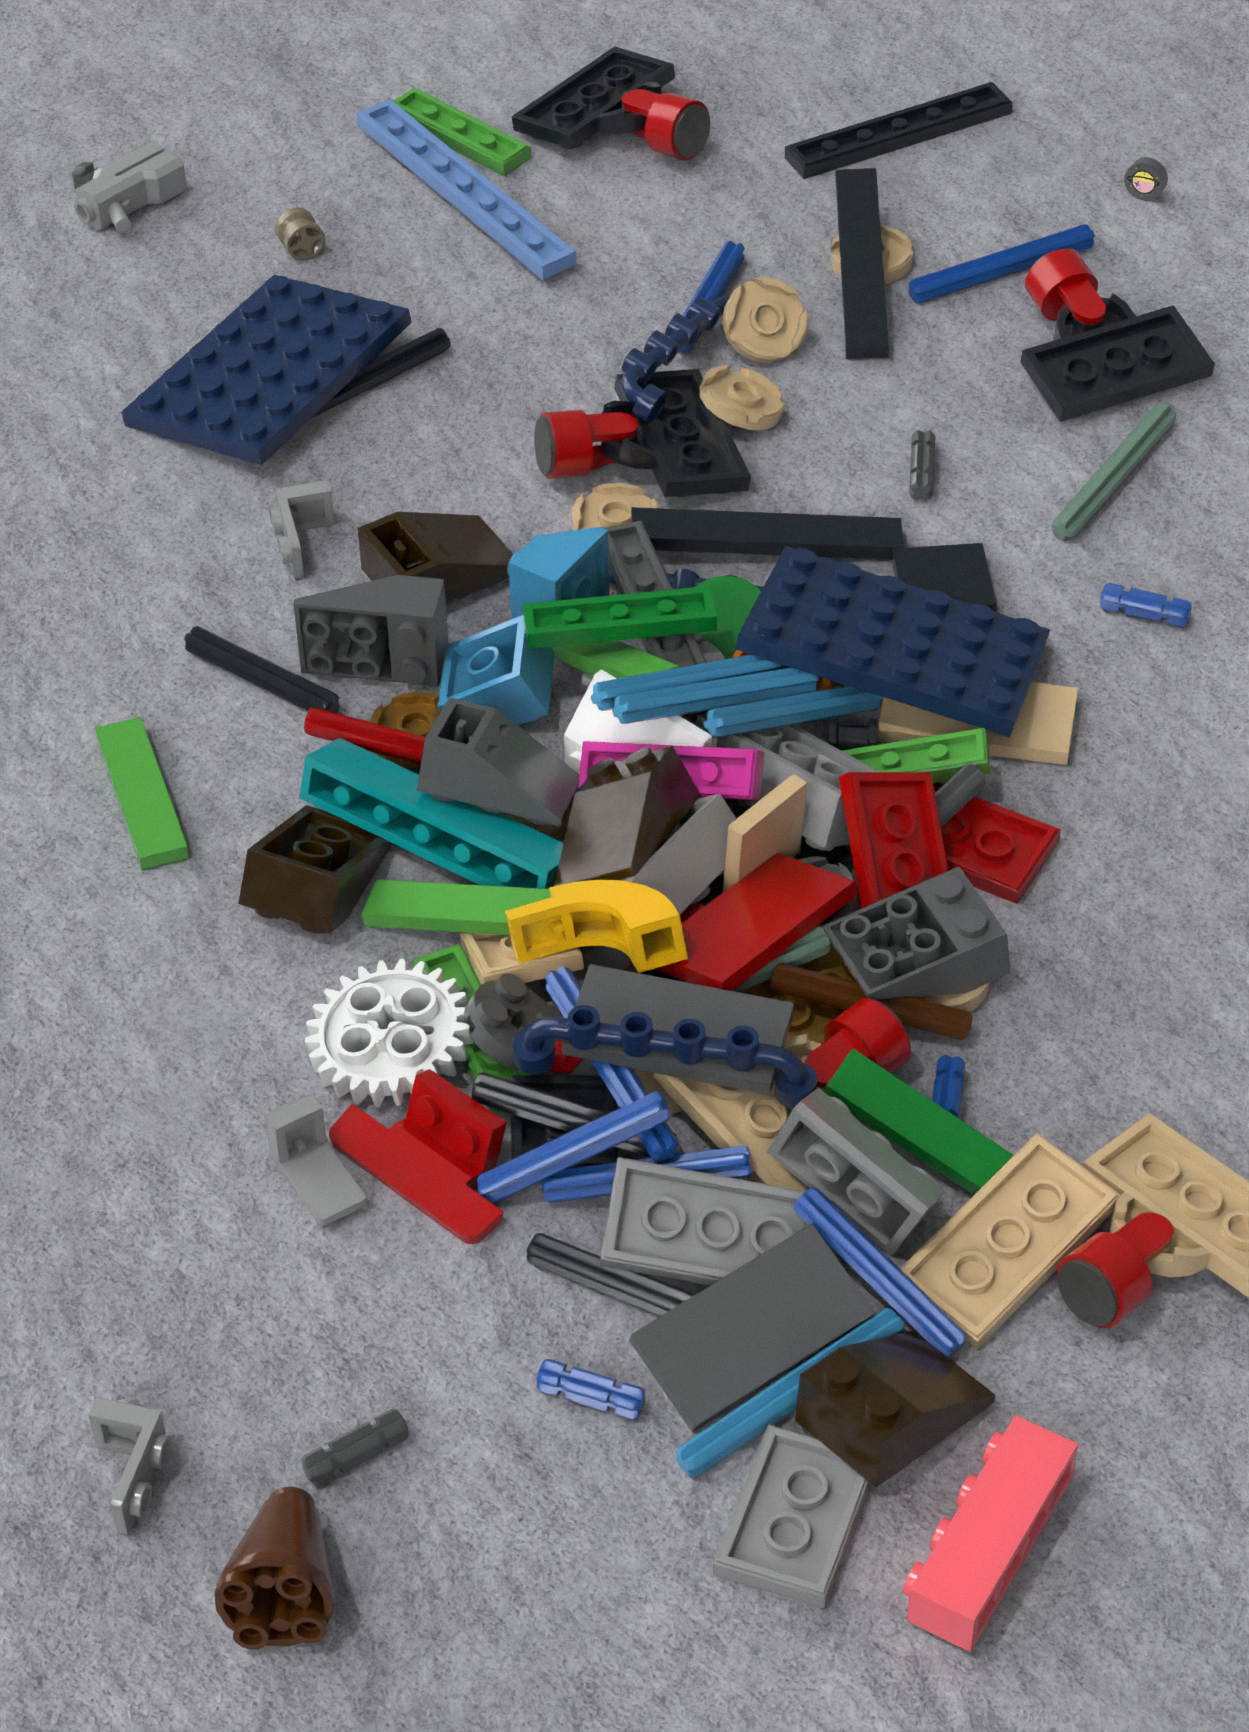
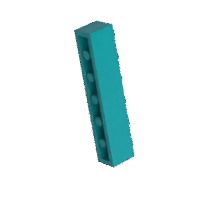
M338 738L306 755L300 799L478 885L538 889L554 887L563 842L501 813H489L477 805L457 800L450 802L441 801L429 793L417 791L418 774L342 738Z

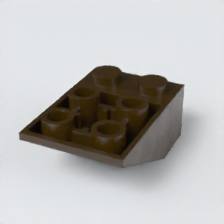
M395 512L358 527L361 569L371 581L395 575L444 579L446 604L509 578L507 568L513 553L479 515Z

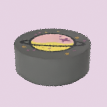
M1143 157L1137 159L1128 168L1124 181L1127 190L1132 196L1140 200L1150 201L1157 198L1165 189L1168 175L1166 169L1159 161Z

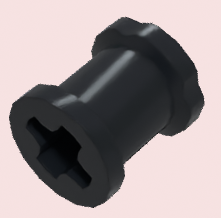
M829 717L828 744L841 751L877 745V719H870L868 723L838 722L837 718Z

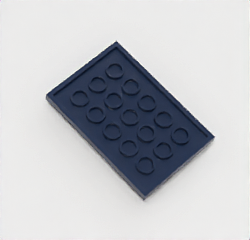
M273 275L170 369L166 370L160 378L138 395L121 412L124 424L130 428L262 465L412 323L409 309L384 301H377L352 293L321 287L317 284H309L289 279L285 276Z
M785 546L738 634L735 649L1010 737L1044 651L1050 629L1041 627L1030 619H1015L996 613L988 606L982 604L971 605L949 598L947 594L938 590H924L905 584L897 577L879 576L861 570L857 565L849 562H835L819 557L811 550L805 548L794 549Z

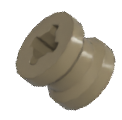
M304 208L289 209L277 220L275 226L276 235L282 244L285 245L292 258L296 260L311 259L319 254L324 247L325 234L320 226L316 224L315 219L308 210Z

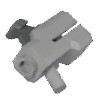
M154 141L145 143L99 169H94L92 162H83L77 165L72 172L77 199L74 203L75 212L83 223L91 225L96 230L103 229L113 223L118 232H127L131 228V222L127 215L147 204H162L187 190L184 164L179 157L168 150L164 151V148Z

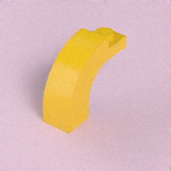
M620 880L572 882L550 887L551 898L505 911L513 951L518 963L584 946H606L618 949L631 959L638 973L688 959L680 915L675 906L664 894L642 884Z

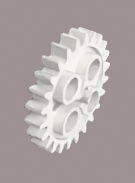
M404 959L398 961L394 970H387L386 964L381 960L378 962L377 971L372 974L363 966L358 967L359 979L352 981L348 977L341 976L340 981L343 989L339 992L326 988L324 993L328 1004L313 1005L312 1008L316 1019L306 1022L310 1036L305 1038L313 1070L315 1073H319L322 1084L325 1087L333 1084L337 1097L340 1098L350 1091L354 1104L357 1105L367 1095H371L374 1106L380 1107L385 1096L392 1095L396 1106H400L403 1100V1093L409 1091L412 1093L415 1075L431 1069L438 1075L442 1073L454 1077L457 1073L453 1060L466 1061L468 1056L465 1045L473 1044L474 1042L470 1035L472 1033L471 1027L474 1026L471 1021V1015L466 1021L464 1016V1009L468 1002L465 992H459L457 981L454 978L445 981L441 968H437L428 974L425 962L420 961L412 971L407 970Z

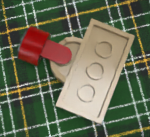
M870 998L860 999L827 1023L824 1028L825 1042L823 1044L807 1040V1034L787 1037L784 1047L794 1053L803 1063L815 1070L817 1074V1088H820L822 1091H824L826 1085L852 1048L891 1074L907 1063L911 1056L910 1038L902 1021L888 1006ZM653 1073L652 1077L720 1149L737 1146L749 1147L753 1160L752 1175L748 1177L750 1181L801 1191L810 1189L767 1153V1150L793 1110L783 1106L776 1099L774 1092L775 1080L770 1095Z
M1148 1113L1083 1161L1082 1166L1121 1196L1116 1200L1110 1232H1100L1093 1235L1064 1257L1058 1265L1057 1282L1060 1294L1068 1308L1079 1319L1098 1328L1114 1327L1149 1299L1152 1292L1151 1274L1170 1278L1191 1276L1207 1268L1249 1298V1182L1151 1113Z

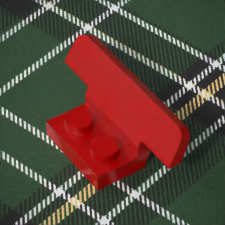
M431 1069L415 1075L406 1118L396 1122L390 1129L353 1103L331 1126L329 1137L332 1146L462 1242L467 1244L478 1243L501 1224L504 1211L474 1190L478 1187L477 1178L479 1175L495 1168L497 1165L507 1122Z

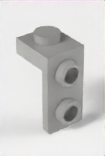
M328 480L275 489L277 507L269 509L274 535L282 534L283 536L278 537L282 564H291L295 579L304 577L301 546L297 531L335 525L332 491Z
M313 1094L298 1101L287 1103L265 1116L270 1155L319 1225L326 1226L367 1205L365 1193L327 1142L323 1107Z
M96 1397L89 1413L96 1448L131 1455L111 1501L117 1533L129 1535L137 1516L144 1517L149 1508L152 1496V1479L157 1469L163 1470L170 1456L172 1440L171 1436L166 1435L160 1410L142 1407L140 1404L127 1399L114 1401Z

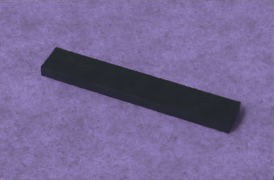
M989 82L785 146V159L803 179L1012 114V101L993 82Z
M876 168L835 170L846 359L889 358Z
M631 507L630 523L642 521L650 541L657 551L781 555L785 546L794 549L805 548L811 550L819 557L892 560V549L904 548L901 518Z

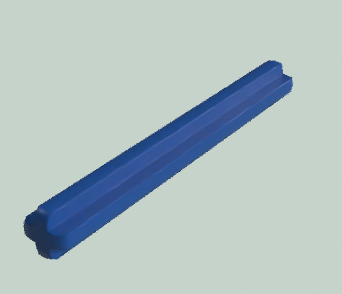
M1082 224L912 279L909 282L908 292L915 303H923L1030 268L1042 256L1054 250L1073 249L1080 252L1089 249L1094 245L1093 238L1095 235L1088 225Z
M560 967L556 971L551 970L547 973L545 977L547 981L546 989L563 1017L567 1018L569 1012L575 1007L581 986L569 968ZM591 1060L620 1108L649 1094L633 1068ZM667 1122L638 1135L650 1157L655 1162L662 1163L668 1158L673 1159L678 1154V1139Z

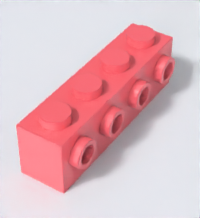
M1017 1415L1013 1417L1004 1434L997 1431L993 1434L983 1455L982 1462L985 1464L978 1477L970 1474L966 1478L957 1498L956 1505L959 1507L952 1520L944 1517L940 1521L931 1540V1555L925 1564L917 1561L906 1579L903 1594L909 1597L907 1622L969 1652L973 1650L1074 1476L1078 1443Z

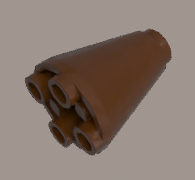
M283 1487L271 1494L254 1518L216 1584L214 1592L216 1611L225 1625L233 1631L234 1641L243 1648L256 1650L264 1646H291L302 1642L315 1643L323 1639L326 1634L327 1624L334 1608L333 1586L319 1513L312 1496L303 1489Z

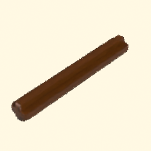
M783 963L775 966L770 982V989L773 992L843 1010L848 1009L860 999L867 998L857 982ZM915 997L875 999L888 1006L899 1017L904 1026L959 1040H964L969 1035L972 1025V1014L969 1011Z

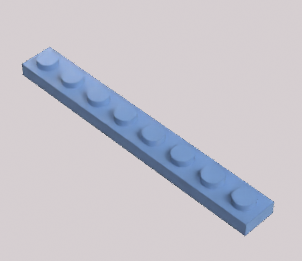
M391 99L357 113L358 126L542 280L576 265V251Z

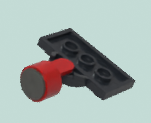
M614 46L511 117L514 131L529 135L535 139H542L560 145L566 149L573 150L581 146L584 141L598 131L612 134L633 131L636 136L644 138L653 151L680 160H690L703 149L710 133V116L705 104L698 100L675 93H665L662 95L661 88L675 79L674 64Z
M1058 249L1049 252L1037 260L1029 270L1025 279V289L1042 315L1048 320L1056 321L1054 341L1022 350L1020 363L1060 422L1212 376L1215 363L1174 305L1136 316L1129 305L1112 293L1110 299L1100 297L1097 293L1098 281L1080 254L1073 249Z
M699 369L655 372L646 384L638 383L643 389L647 385L653 384L668 394L662 411L652 423H647L633 414L635 404L626 398L621 389V378L624 374H617L614 389L620 401L614 400L604 404L601 414L586 415L581 409L543 412L535 425L534 446L536 460L541 473L548 479L587 476L591 470L608 464L618 463L634 469H652L664 497L749 491L751 475L724 420L708 410L700 398L699 388L703 377ZM593 442H602L601 445H593Z

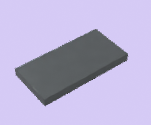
M593 964L589 965L575 1007L580 1005L591 1006L598 1011L601 1023L620 1025L625 1015L632 1012H642L651 1018L653 1029L673 1032L675 1025L681 1020L695 1019L705 1026L706 1036L727 1039V1034L732 1028L749 1026L757 1031L759 1043L771 1044L782 1048L785 1047L794 1017V1003ZM563 1039L562 1055L766 1095L771 1093L778 1070L771 1066L756 1065L751 1070L738 1071L733 1069L727 1060L703 1058L695 1064H685L677 1060L674 1053L651 1051L642 1057H632L627 1055L620 1046L598 1044L590 1050H579L574 1048L569 1040Z
M811 1223L632 1333L629 1341L689 1429L694 1432L818 1354L873 1317L876 1312Z

